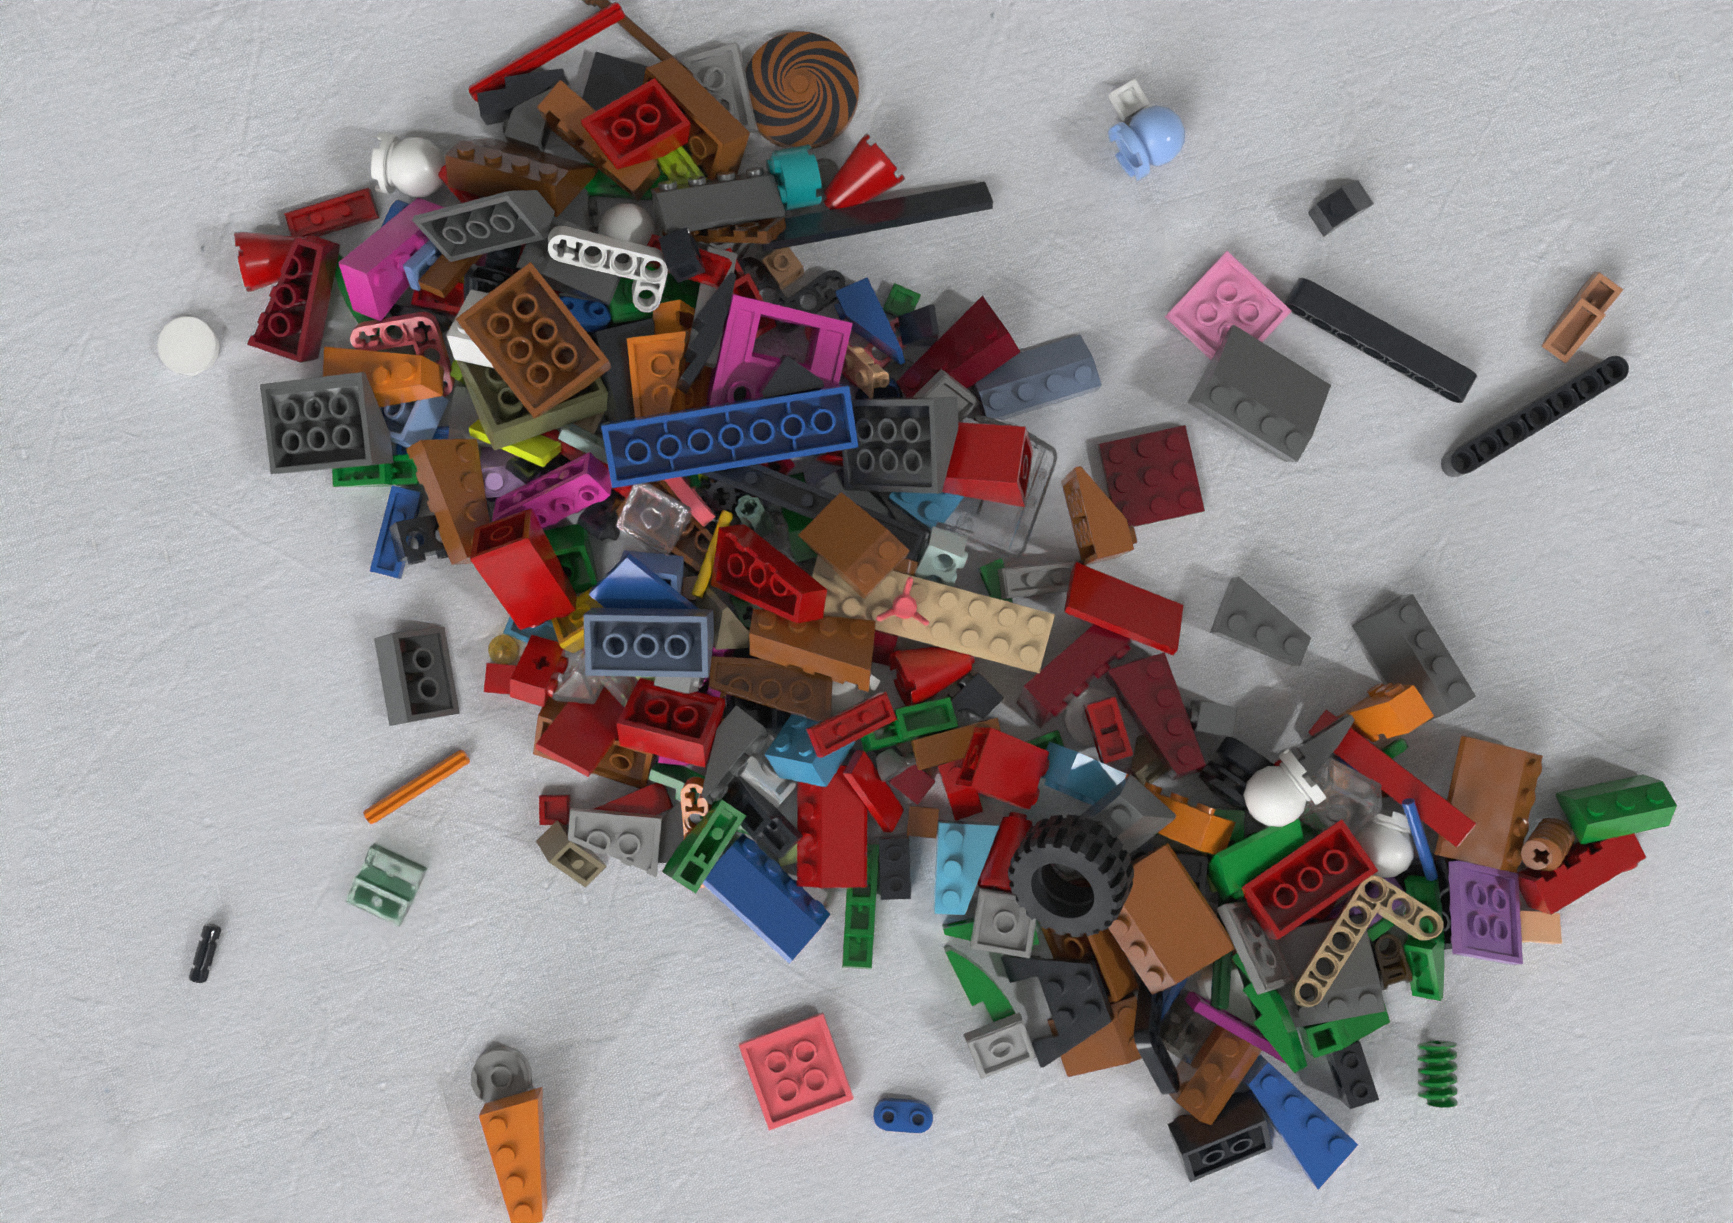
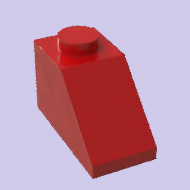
M964 758L937 765L955 821L983 812L978 792L956 785Z

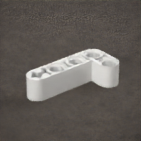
M557 226L550 231L548 235V252L554 260L634 279L632 297L635 307L642 312H651L659 306L668 272L661 250L567 226ZM561 239L566 240L563 248L558 247ZM576 242H579V253L574 250V248L576 249ZM589 246H596L601 250L596 256H589L584 251ZM626 253L631 259L627 263H619L615 260V257L618 254ZM650 261H658L661 264L660 268L654 271L648 270L645 266ZM642 290H651L654 293L648 299L638 296Z

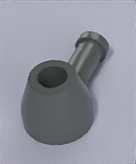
M892 748L875 757L878 774L882 782L896 777L907 768L916 764L914 752L901 757Z

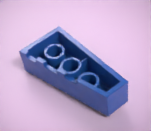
M1260 1054L1242 1080L1248 1089L1251 1090L1256 1101L1303 1169L1307 1178L1319 1190L1358 1144Z

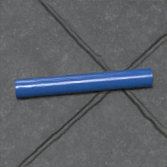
M1413 798L1404 799L1402 805L1426 880H1436L1438 873Z

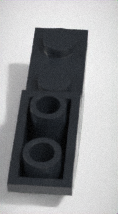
M734 776L727 785L728 790L722 797V800L746 815L740 825L753 840L760 837L780 859L785 857L803 835L772 803L741 776Z

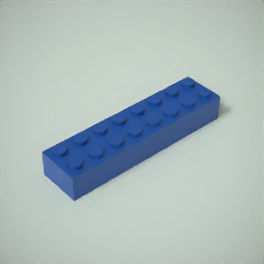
M846 384L601 423L612 488L858 447L850 387Z

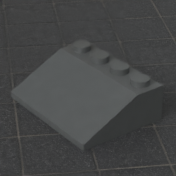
M1231 325L1189 398L1188 403L1284 462H1298L1314 434L1331 385L1235 325Z
M365 372L260 384L271 474L393 463L390 432Z
M957 397L851 399L858 447L842 450L844 490L942 493L958 432Z
M1362 913L1349 915V918L1353 923L1361 924L1363 915ZM1336 918L1301 924L1279 940H1276L1295 978V982ZM1367 929L1325 996L1317 1005L1312 1007L1297 1005L1291 996L1294 983L1277 989L1285 1002L1295 1028L1385 1011L1380 980ZM1340 933L1333 935V945L1337 949L1344 950L1347 946L1346 938ZM1319 959L1316 963V969L1321 975L1327 976L1330 973L1331 966L1327 960ZM1303 984L1299 990L1300 996L1303 1000L1310 1002L1315 996L1314 989L1310 985ZM1257 1009V1014H1258V1018H1259V1017L1262 1016V1014H1261L1260 1011Z

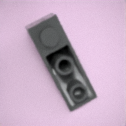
M735 706L716 730L701 794L710 805L725 795L729 782L734 776L739 777L745 771L748 759L754 752L756 754L759 753L767 743L766 738L769 734L766 729L738 706Z

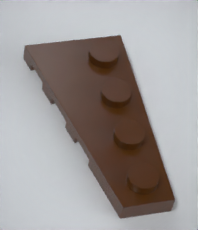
M775 217L690 231V233L697 242L768 244L772 240L777 239V236L786 229L785 217Z
M712 656L710 689L817 722L831 717L832 677L817 672L812 675L803 672L801 667L791 664L786 667L764 659Z

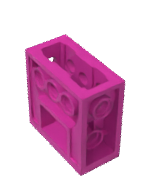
M732 294L731 304L724 322L716 367L711 370L706 406L734 402L733 393L741 386H744L746 390V396L743 400L761 397L759 389L780 358L753 352L760 316L812 328L804 364H799L823 380L824 387L839 385L853 323Z

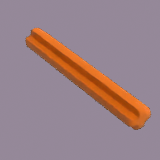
M458 750L364 810L363 814L370 824L378 822L466 766L470 762L468 755L464 750Z

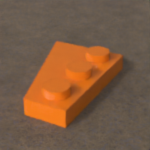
M688 331L627 338L635 417L673 411L678 389L676 386L680 379L689 336Z

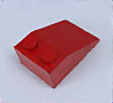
M655 78L581 120V125L617 170L661 158L688 143L691 127L689 120Z

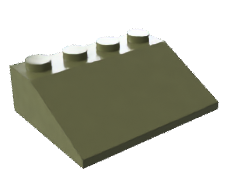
M457 360L481 425L494 451L607 410L608 391L599 377L584 389L534 419L521 401L515 397L514 392L495 368Z

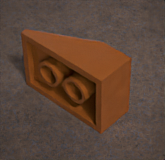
M842 492L798 535L864 600L909 553V550L888 529Z
M1130 992L1119 1001L1109 1002L1115 1016L1111 1023L1060 1056L1067 1077L1125 1065L1142 1059L1134 1039L1137 998L1133 992ZM1053 1018L1047 1019L1051 1033H1058Z

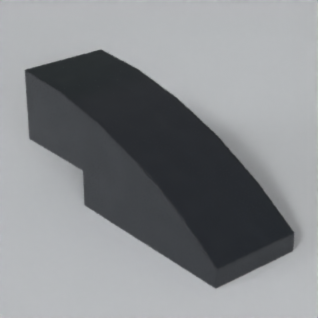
M563 68L505 77L506 89L477 93L480 116L486 125L504 122L505 118L511 115L513 107L549 89H553L560 80L568 86V77Z

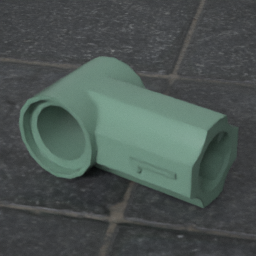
M745 495L739 499L735 510L741 524L747 525L760 537H764L777 530L766 506H762L758 497Z

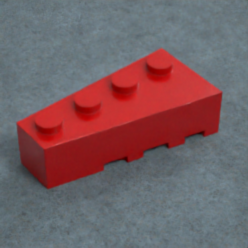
M1634 833L1586 844L1577 842L1572 845L1561 865L1555 870L1541 871L1526 867L1518 871L1519 890L1528 907L1552 915L1600 885L1610 881L1620 873L1636 868L1638 863L1647 857Z

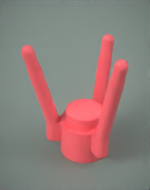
M912 577L907 578L903 594L893 600L892 608L879 614L876 617L877 621L880 622L892 615H896L902 619L913 617L921 624L929 625V621L916 611V601L910 596L913 584Z

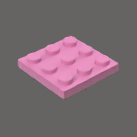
M1226 251L1172 308L1165 318L1212 360L1231 325L1237 326L1263 342L1291 313V310Z

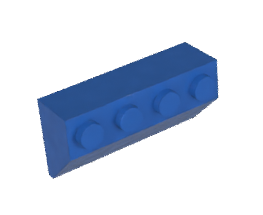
M744 833L720 857L703 882L707 889L789 964L821 929L831 915L820 901L815 900L803 887L797 886V881L792 879L775 860L767 856L757 843L749 839Z

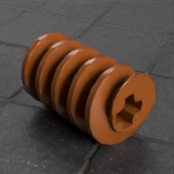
M1555 818L1542 819L1522 847L1521 855L1523 862L1527 867L1534 870L1552 871L1557 869L1574 844V831L1570 825L1562 820Z

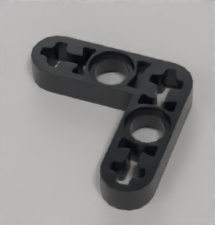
M746 257L739 262L744 274L746 273L745 267L749 265L751 268L757 267L755 272L760 281L764 277L767 279L756 287L759 293L764 288H772L776 292V298L770 302L771 304L779 305L783 301L784 304L780 306L812 314L819 313L837 300L835 291L830 288L824 292V296L827 299L823 301L820 293L815 289L816 286H819L820 291L827 287V279L831 278L832 281L839 280L838 290L846 287L844 276L836 270H829L787 299L758 259ZM806 294L814 295L817 299V304L812 309H805L800 304L801 298ZM774 319L777 325L774 328L781 333L792 332L800 326L792 323L786 325L784 322L779 324L777 323L779 320Z
M1141 980L1134 1026L1135 1044L1161 1094L1178 1093L1180 1091L1179 1074L1160 1038L1163 992L1160 991L1152 995L1143 980Z

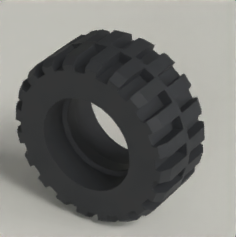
M1068 814L1066 818H1063V815H1054L1049 819L1044 818L1038 821L1026 833L1010 861L1011 865L1008 868L1012 894L1017 895L1015 900L1020 908L1024 907L1026 909V915L1031 920L1035 918L1040 922V926L1045 929L1052 928L1056 930V934L1060 935L1070 933L1072 937H1082L1084 933L1090 936L1109 928L1119 916L1132 890V879L1134 877V868L1130 864L1131 858L1128 851L1122 849L1123 844L1117 836L1113 838L1109 834L1110 830L1108 828L1095 825V821L1092 819H1079V815ZM1056 863L1072 867L1088 880L1091 887H1079L1065 881L1055 872L1051 864Z

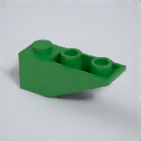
M1385 1007L1384 1012L1298 1027L1304 1049L1314 1058L1348 1047L1390 1023V1019Z

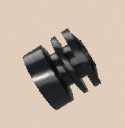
M1226 736L1216 750L1218 755L1225 761L1224 764L1220 765L1216 762L1208 761L1206 765L1217 774L1214 777L1205 771H1201L1198 777L1212 793L1233 807L1242 808L1249 812L1244 798L1247 781L1257 771L1267 766L1275 765L1234 737Z

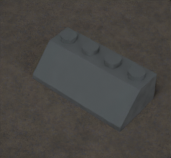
M763 167L746 169V174L735 175V172H721L717 174V178L706 180L705 176L688 178V183L677 184L676 181H663L658 183L659 187L651 188L656 225L667 235L673 230L685 227L689 231H696L785 216L774 176L768 171H764Z
M537 190L507 191L415 215L412 221L441 253L452 262L543 240L546 237L555 211Z
M1413 594L1398 597L1352 625L1387 684L1401 683L1402 685H1414L1434 715V717L1426 722L1448 714L1476 697Z
M1130 774L1081 814L1079 819L1085 820V818H1089L1095 821V825L1108 828L1110 830L1109 834L1113 838L1117 836L1122 842V849L1127 850L1131 854L1171 823L1177 815ZM1052 864L1066 877L1085 878L1072 867L1063 864Z

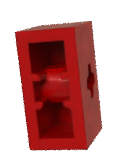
M531 635L510 678L511 698L545 707L549 696H555L559 684L558 676L559 674H565L569 663V658L565 657L566 650L562 649L559 642Z

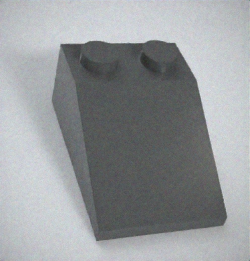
M553 217L545 239L526 243L517 264L518 270H521L531 262L553 290L610 305L621 276L554 260L548 252V235L554 227L567 226L583 231H591L567 220ZM561 239L558 247L563 248L566 240ZM576 242V249L574 248L577 253H579V242ZM589 246L584 252L589 256H596L601 250L596 246ZM621 253L615 257V260L619 263H627L630 256L626 253Z

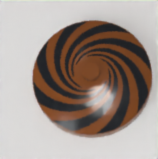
M797 31L776 36L763 44L755 52L745 69L758 132L765 139L779 147L790 148L809 144L812 147L810 150L825 146L838 138L846 130L856 113L859 100V83L855 67L847 53L838 44L820 34Z

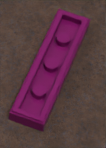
M1190 991L1185 1001L1195 1012L1286 1064L1259 1029L1227 1010L1214 1008L1210 1005L1208 999L1196 992Z

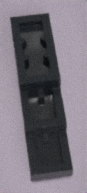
M732 271L696 315L692 324V328L699 333L686 350L684 358L690 361L691 364L682 374L676 386L684 394H687L703 370L722 331L731 304L736 274Z

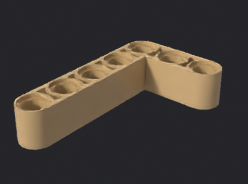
M1377 875L1370 876L1355 887L1294 983L1291 990L1293 1001L1301 1007H1312L1323 999L1376 913L1419 940L1432 939L1442 932L1443 921L1441 916ZM1367 883H1373L1378 887L1379 895L1377 898H1370L1366 894L1365 885ZM1394 900H1399L1405 905L1406 912L1403 916L1396 915L1393 912L1392 903ZM1351 908L1359 909L1362 912L1363 920L1361 924H1355L1350 920L1349 910ZM1422 917L1432 922L1433 930L1430 934L1424 933L1419 927V921ZM1335 933H1340L1346 938L1347 946L1344 950L1337 949L1333 945L1332 938ZM1319 959H1325L1330 963L1331 971L1327 976L1321 975L1316 969V963ZM1303 984L1310 985L1314 989L1315 996L1310 1002L1303 1000L1300 996L1299 990Z

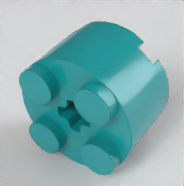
M809 144L774 150L771 158L766 160L767 171L774 176L784 211L821 203L822 196L816 197V189L821 188L819 167L815 154L809 155L807 152L812 148Z

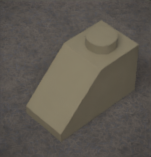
M557 820L536 840V843L549 863L586 888L607 866L592 850L569 841V828Z

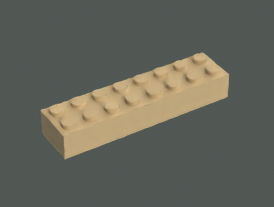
M817 556L812 577L827 589L823 616L876 621L875 630L1040 673L1055 614L892 571L864 600L821 557ZM912 577L913 584L910 596L916 601V611L929 621V625L925 626L913 617L902 619L896 615H892L880 622L877 621L876 617L879 614L892 608L893 600L903 594L907 578Z

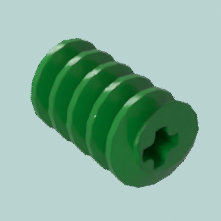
M1430 1040L1417 1044V1048L1426 1051L1425 1055L1417 1057V1060L1426 1063L1425 1067L1418 1068V1072L1427 1076L1426 1079L1418 1080L1419 1085L1427 1087L1426 1091L1418 1092V1096L1427 1099L1426 1104L1429 1106L1450 1108L1458 1105V1101L1453 1097L1457 1095L1458 1089L1452 1085L1457 1082V1076L1451 1073L1457 1070V1064L1451 1061L1457 1058V1052L1451 1049L1457 1045L1455 1042Z

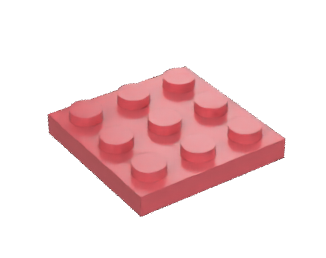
M823 1012L739 1043L741 1054L769 1131L854 1100V1095Z

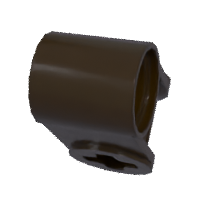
M1386 931L1373 942L1370 941L1381 990H1387L1389 985L1402 981L1406 983L1412 982V973L1406 961L1402 943L1395 935ZM1388 938V947L1385 950L1380 951V942L1383 939Z

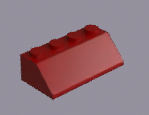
M840 765L827 787L798 782L797 830L803 837L797 843V886L814 888L867 887V807L843 775L847 765Z
M1341 819L1241 888L1252 915L1270 940H1279L1378 872V869Z

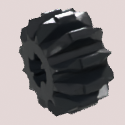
M708 477L711 486L703 485L701 487L703 491L707 492V496H702L701 498L704 502L709 503L707 506L716 516L714 520H719L722 510L728 511L739 518L735 510L739 499L745 495L751 496V494ZM722 494H730V499L722 500Z

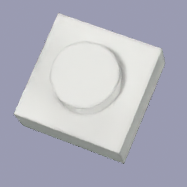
M1136 79L1110 92L1108 96L1122 121L1129 119L1141 109L1148 108L1150 105Z

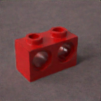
M1111 696L1084 704L1083 708L1100 762L1106 764L1132 756L1133 752L1116 697Z

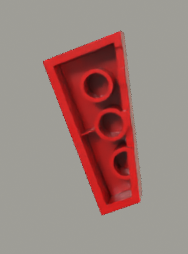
M747 525L719 527L711 580L712 586L797 624L823 619L827 589Z

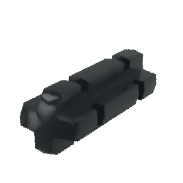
M214 924L203 926L201 932L203 939L202 941L199 940L193 960L195 967L191 968L189 974L190 981L196 983L207 981L209 975L207 968L208 966L211 967L217 947L215 940L219 939L221 927Z

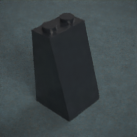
M653 318L596 331L590 335L612 367L600 376L608 391L607 410L603 412L606 422L635 418L627 338L654 335Z

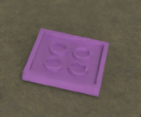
M1459 860L1449 862L1448 880L1450 884L1452 954L1509 965L1523 964L1518 874Z

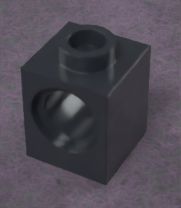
M687 227L673 230L668 235L658 238L667 269L677 283L706 272L697 241Z

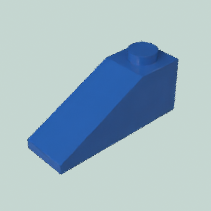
M868 277L835 291L838 303L834 304L840 320L846 319L847 322L853 323L852 331L898 364L905 363L899 342Z

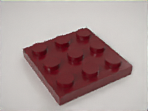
M1186 425L1098 445L1109 498L1127 519L1128 526L1138 527L1205 511Z

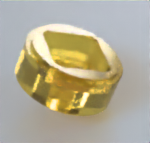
M498 635L489 643V656L498 664H510L519 656V644L515 638L509 635Z

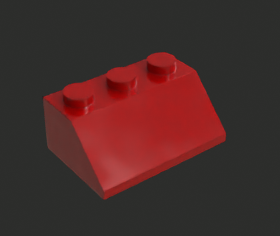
M640 678L617 721L620 746L706 768L711 756L716 730L721 724L725 699L699 692L687 694L655 686V681Z

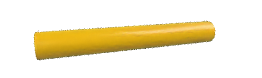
M722 510L692 590L691 595L697 598H703L713 571L719 527L730 526L733 514L728 511Z

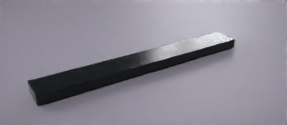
M979 182L785 218L786 229L777 236V239L772 240L768 244H761L762 251L765 252L993 209V199L986 182Z

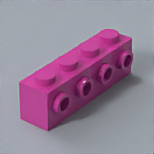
M589 452L529 482L527 485L525 484L497 498L492 520L496 521L532 508L542 529L549 525H554L561 519L573 513H579L584 508L596 502H601L610 496L612 485L609 470Z

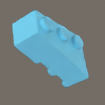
M938 820L933 905L935 914L965 915L998 831L999 825L997 823Z

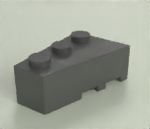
M1239 576L1231 578L1210 630V633L1291 666L1301 665L1311 640L1308 634Z

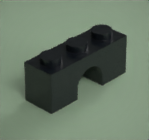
M969 672L957 684L961 689L953 697L947 694L943 698L950 697L954 713L961 709L969 708L974 710L982 719L1004 699L979 672L974 676Z

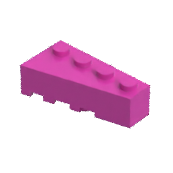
M417 198L338 262L354 311L380 322L409 287L403 264L430 240L412 221L413 217L445 207Z

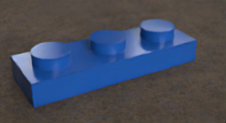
M392 485L370 572L398 579L402 578L406 561H397L389 527L397 521L417 518L423 493ZM412 536L406 537V542L409 546L411 544Z

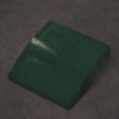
M374 843L369 847L360 873L354 878L346 903L400 927L419 890L427 867Z

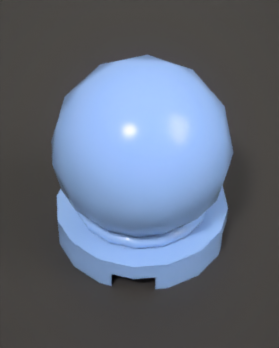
M1157 105L1141 109L1132 117L1129 126L1124 122H1119L1108 131L1109 141L1113 142L1115 140L1120 151L1115 154L1117 160L1128 176L1132 177L1135 175L1136 181L1149 174V165L1161 166L1169 163L1181 151L1185 142V129L1180 116L1170 108Z

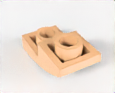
M1520 910L1522 943L1562 944L1560 913L1550 915L1544 912Z

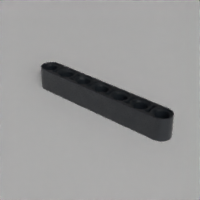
M1298 278L1284 303L1293 314L1452 402L1463 403L1477 378V374L1466 366L1309 279Z
M1611 356L1596 362L1445 454L1441 460L1442 471L1447 476L1459 477L1476 470L1624 380L1629 373L1627 361L1620 356ZM1607 365L1612 368V377L1606 373ZM1581 380L1585 381L1588 385L1587 393L1581 389ZM1556 395L1560 396L1563 400L1562 408L1558 407L1555 402ZM1531 410L1535 411L1538 415L1537 424L1530 418ZM1506 425L1510 426L1513 430L1512 439L1508 438L1505 434ZM1481 440L1486 442L1489 447L1487 454L1480 450ZM1456 455L1461 457L1464 462L1462 470L1455 466L1454 458Z

